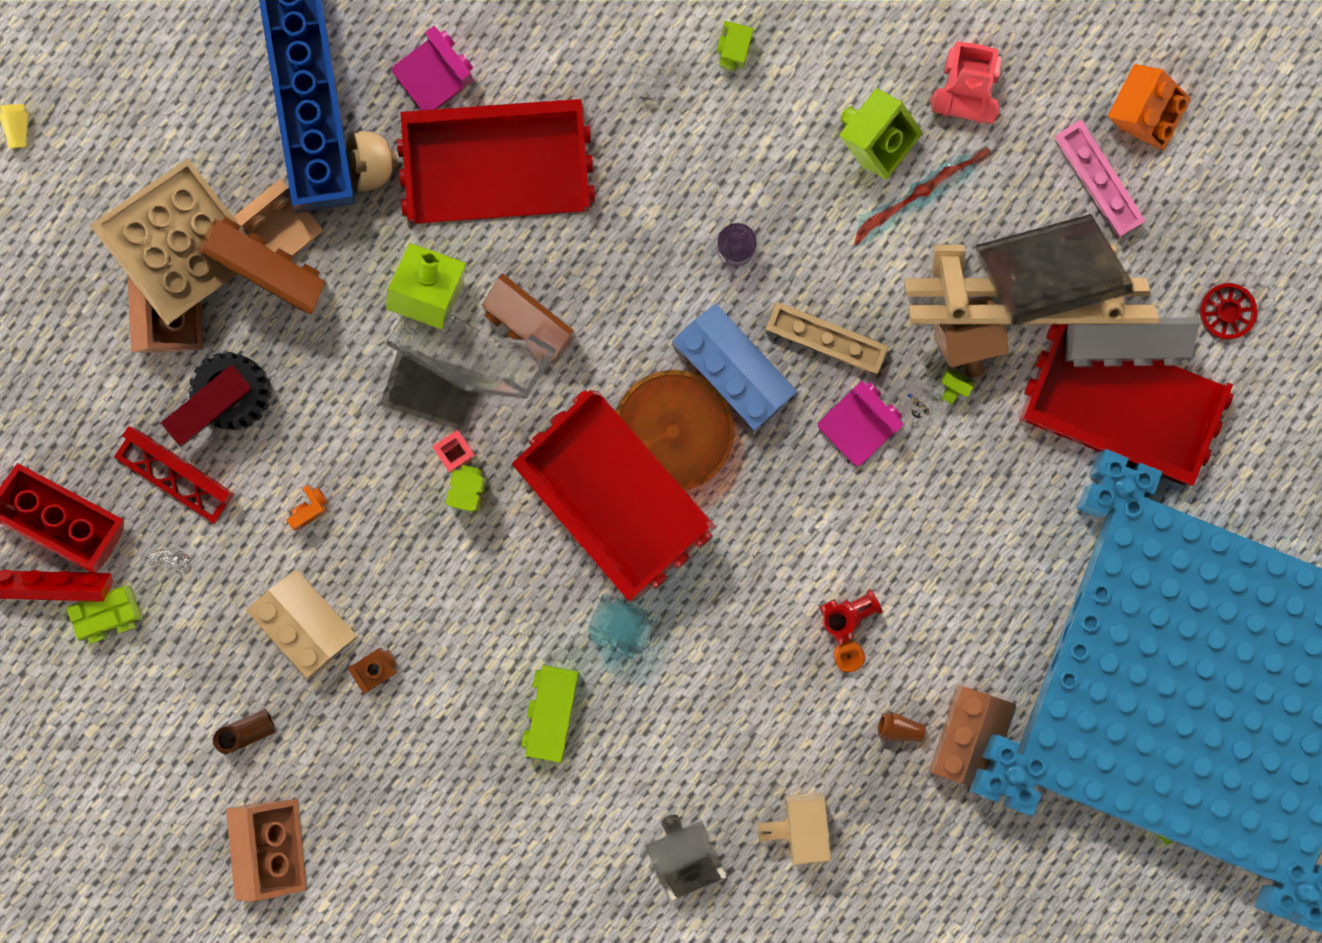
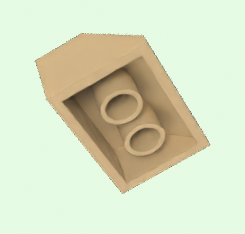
M298 569L271 587L246 609L248 614L307 679L313 677L357 637Z

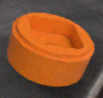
M848 640L837 645L833 658L840 670L854 672L864 664L865 653L859 643Z

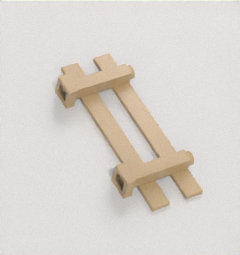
M1085 244L1082 274L1092 278H963L964 245H934L932 275L933 277L940 278H904L906 297H944L946 304L909 305L910 324H1159L1160 318L1155 305H1124L1123 296H1150L1151 291L1146 278H1117L1114 270L1117 254L1115 244ZM1097 296L1100 305H968L967 297Z

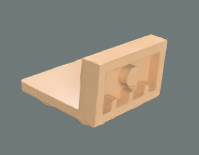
M281 178L233 216L249 235L252 232L268 241L265 247L274 252L280 248L292 256L323 232L321 226L309 212L295 213L289 187Z

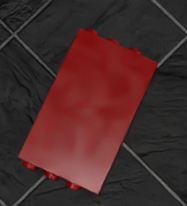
M582 99L400 112L402 139H397L398 156L404 159V169H399L400 186L406 188V198L401 199L403 217H408L410 224L590 211V203H595L594 185H588L587 173H593L592 155H586L585 144L591 143L590 125H584Z
M1051 324L1046 335V339H1049L1050 342L1047 350H1041L1036 360L1035 367L1039 368L1036 378H1030L1026 385L1024 395H1027L1028 398L1019 420L1095 451L1101 452L1107 449L1129 458L1128 464L1134 466L1142 463L1162 471L1161 477L1185 487L1194 486L1201 466H1206L1210 459L1212 450L1208 448L1212 438H1217L1221 431L1223 422L1220 421L1222 412L1229 408L1233 400L1234 394L1230 393L1233 384L1228 382L1219 384L1177 366H1164V361H1152V366H1134V361H1122V366L1104 367V361L1092 362L1091 367H1074V362H1065L1064 331L1067 324Z
M591 389L588 392L584 390L573 399L574 405L568 411H561L551 420L552 426L545 432L537 433L529 441L531 446L512 465L629 602L637 601L651 587L657 589L669 578L666 574L674 566L676 569L683 566L691 558L688 553L696 546L701 548L713 538L711 532L717 527L601 393Z

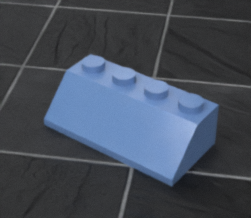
M714 304L696 318L672 340V345L752 432L759 428L797 393V390L717 304Z

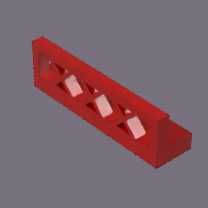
M128 426L122 435L126 439L114 455V458L215 524L235 493L137 428ZM133 443L143 450L145 460L132 462L124 457V454ZM160 461L168 466L170 477L158 479L153 476L150 463ZM146 464L147 471L138 465ZM186 478L192 482L195 493L184 496L177 491L175 479ZM171 480L172 488L164 482ZM210 494L221 501L213 515L203 509L200 496ZM196 497L197 504H195L188 498Z

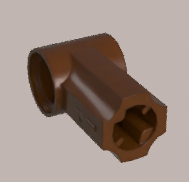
M265 708L219 728L213 735V745L220 753H233L238 749L275 734L276 729L270 714ZM225 731H231L236 737V743L232 748L225 747L221 742V736Z

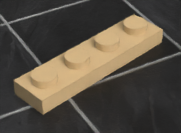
M777 301L765 328V331L874 375L878 374L889 347Z

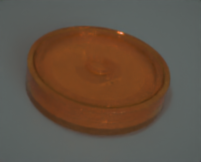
M666 370L650 374L636 382L625 393L616 409L621 418L685 491L697 488L712 479L724 466L731 452L734 441V421L726 399L708 380L694 373L681 370Z

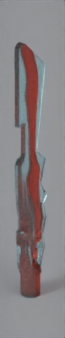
M984 146L971 155H959L954 162L942 163L937 171H930L924 181L911 183L907 196L861 214L854 242L855 247L863 246L898 224L899 221L896 217L912 207L921 209L939 196L951 183L955 182L957 185L976 170L977 165L992 156L990 149Z

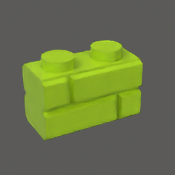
M462 465L461 471H453L450 481L452 489H448L445 503L450 507L475 513L481 511L483 502L481 494L485 493L487 480L481 476L482 470Z
M130 585L109 591L104 602L81 601L66 608L77 640H88L89 644L107 639L105 633L115 629L118 634L136 628L134 622L142 620Z

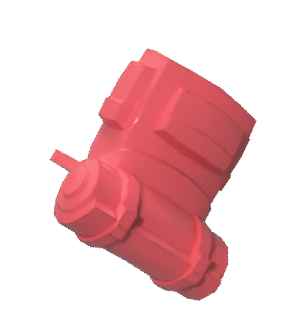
M957 41L947 54L944 73L948 75L945 87L937 88L931 96L932 113L941 114L944 117L952 116L973 120L980 124H993L999 116L998 100L992 98L993 84L997 83L1001 69V58L998 56V49Z

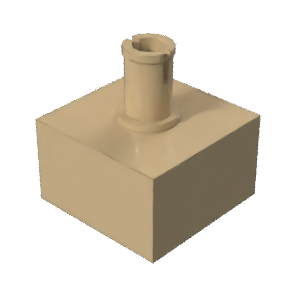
M821 792L784 796L786 808L785 821L757 822L759 842L786 839L789 842L790 857L793 864L831 861L826 804Z

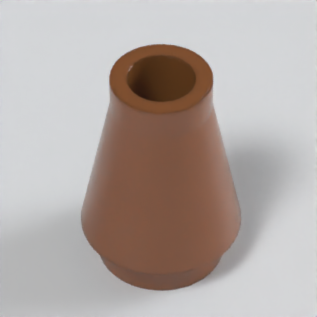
M894 712L881 715L878 724V736L884 738L886 742H922L925 735V724L917 723Z

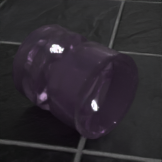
M732 223L727 225L718 236L716 245L718 257L724 264L735 268L746 265L754 256L757 245L756 235L745 224Z

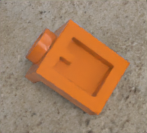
M310 485L303 487L311 504L308 505L304 502L291 510L292 516L286 520L292 530L298 531L328 512L324 506L328 501L319 487L316 489Z

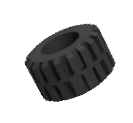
M226 352V354L217 353L213 354L214 358L204 359L202 361L204 365L201 368L196 367L194 373H196L195 379L190 378L189 385L193 387L192 391H189V398L194 396L231 364L237 368L253 388L245 395L243 401L237 407L228 409L210 425L226 430H241L242 427L248 428L252 426L253 421H259L263 417L261 415L263 410L267 411L269 404H267L268 398H271V391L268 390V386L271 384L269 379L265 377L264 374L266 372L263 368L259 367L253 360L233 352Z

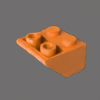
M1134 64L1107 117L1122 131L1164 151L1169 140L1173 137L1174 131L1183 113L1186 111L1191 98L1163 69Z

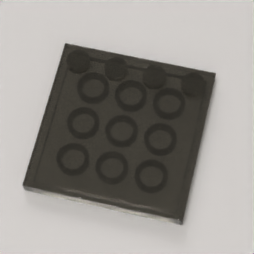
M1092 214L976 245L977 256L1013 326L1133 293L1131 279Z

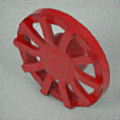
M1223 283L1213 287L1205 294L1200 304V319L1203 326L1210 334L1220 339L1231 340L1245 335L1251 330L1257 318V304L1253 295L1246 288L1235 283ZM1229 288L1228 299L1223 298L1220 289ZM1234 290L1242 293L1237 300L1232 299ZM1214 292H1216L1219 298V304L1209 299ZM1247 298L1250 307L1242 308L1240 303ZM1206 304H1210L1216 310L1206 312ZM1251 311L1249 321L1241 317L1242 312ZM1216 315L1217 319L1210 325L1207 316ZM1237 320L1246 324V327L1239 331L1235 321ZM1219 322L1223 323L1221 333L1214 329ZM1229 323H1231L1235 334H1226Z

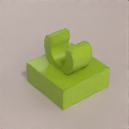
M949 366L947 367L941 383L947 386L942 399L952 405L959 393L968 398L974 388V380Z

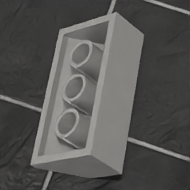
M1199 317L1160 318L1159 324H1067L1064 331L1065 362H1074V367H1091L1092 362L1104 361V367L1122 366V361H1134V366H1152V361H1164V366L1183 365V360L1193 356L1199 328Z

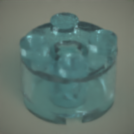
M602 594L587 627V630L590 632L588 639L603 646L607 642L617 647L616 652L627 658L633 659L635 654H642L658 619L653 616L649 620L646 618L648 611L620 598H617L615 603L607 601L610 595Z

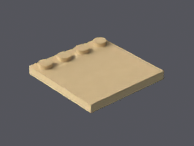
M189 158L90 225L166 325H169L239 275L196 250L214 218L222 221L224 217H227L237 224L238 222ZM240 227L238 231L248 236Z

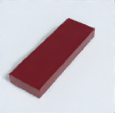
M231 364L160 422V424L178 446L183 447L253 388L237 368Z

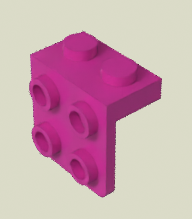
M435 25L425 32L427 41L392 67L394 76L420 110L438 109L474 82L470 72L473 69L471 63L463 53L458 56L451 48L455 45L452 38L445 30L439 32Z
M863 381L859 382L818 422L819 430L855 466L863 464L890 436L895 434L904 425L900 420L903 417L902 414L892 404L886 406L879 399L882 394L872 383L868 382L865 384Z

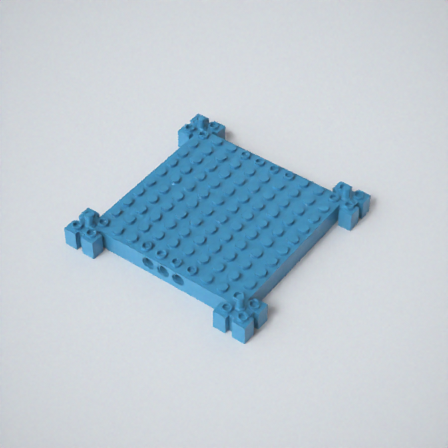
M1105 449L1097 454L1089 475L1096 478L1097 482L1096 484L1092 483L1085 486L1077 509L1098 518L1105 515L1106 517L1021 742L1017 743L1000 735H990L982 756L990 760L988 769H977L969 792L995 802H999L1001 795L1006 797L1003 806L1025 815L1034 816L1042 794L1034 790V786H1038L1273 881L1272 886L1262 884L1255 908L1277 917L1288 919L1289 922L1309 930L1322 933V866L1315 865L1322 847V568L1148 499L1147 497L1155 494L1163 472L1142 463L1136 464L1130 469L1126 467L1129 458Z

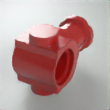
M871 589L866 591V595L851 603L845 600L837 604L836 600L833 599L819 606L823 616V628L826 632L833 635L838 645L854 638L852 632L861 627L860 621L876 613L878 615L883 613ZM869 604L868 607H866V608H864V609L858 611V609H860V608H862V607H864V606H866V605ZM835 613H839L844 617V626L837 631L832 630L828 623L830 616Z

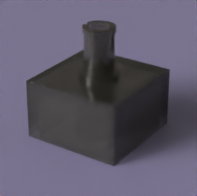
M669 815L661 821L666 836L645 845L656 875L671 901L727 877L715 846L702 821L683 829L679 816Z

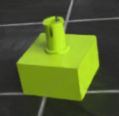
M875 88L858 111L854 107L848 106L843 110L840 121L846 127L839 134V137L861 166L885 180L889 178L923 134L904 103L878 88Z
M409 243L388 287L386 310L443 330L464 283L466 263Z

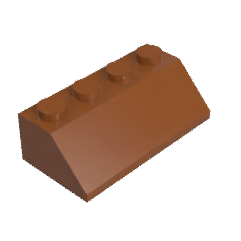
M224 217L222 221L214 218L196 249L197 251L299 310L312 315L325 281L318 278L321 272L305 263L302 268L292 263L294 258L292 255L280 248L276 252L265 247L268 241L252 232L249 237L238 231L241 226L229 218Z

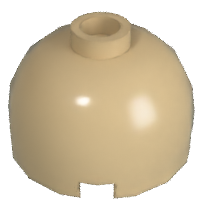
M354 131L349 133L347 152L351 151V165L349 166L353 190L358 192L379 189L390 179L392 169L397 168L396 151L391 150L386 139L378 133L372 131Z

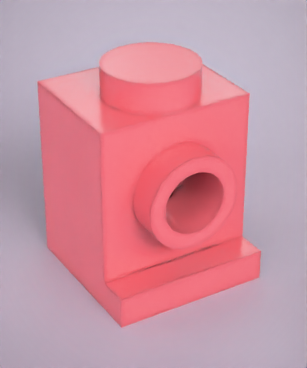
M458 430L432 446L450 473L460 469L462 465H466L477 457L465 437Z

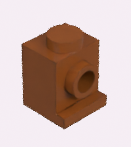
M381 647L347 669L363 694L397 674L398 672L395 667L398 665V662L389 649L384 652ZM372 663L379 666L380 670L377 675L369 672V666Z

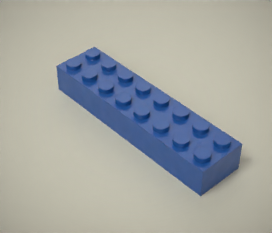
M259 0L293 209L295 213L356 204L322 0Z

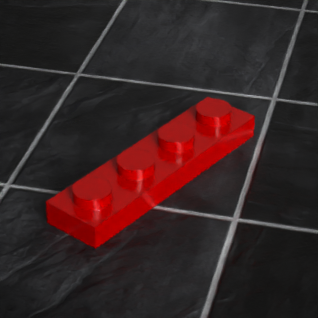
M5 569L0 570V599L104 602L113 584L111 573L37 570L10 571Z

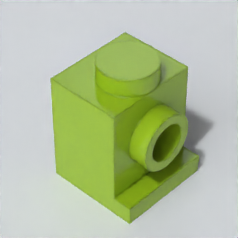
M724 20L722 33L727 34V36H720L716 53L721 54L719 67L729 71H736L737 68L743 69L754 28Z

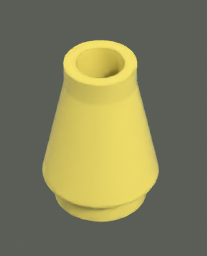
M25 104L0 106V121L8 142V148L27 147L29 111H26Z

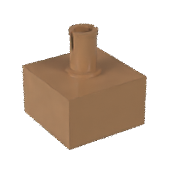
M991 296L968 299V305H995ZM933 324L935 340L949 367L965 364V373L969 377H979L985 373L983 359L1009 354L1006 324Z

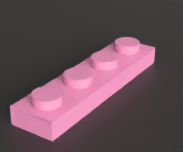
M1082 119L1054 137L1117 238H1120L1146 221Z

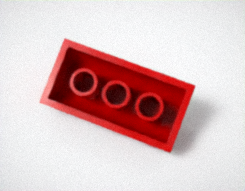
M16 463L0 486L1 525L91 573L101 569L121 537L124 519L19 463Z

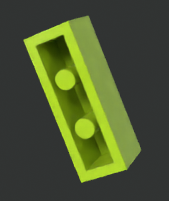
M546 664L542 665L541 670H535L532 688H538L536 700H530L527 711V718H532L530 730H524L521 748H526L525 756L562 762L579 675L578 670Z

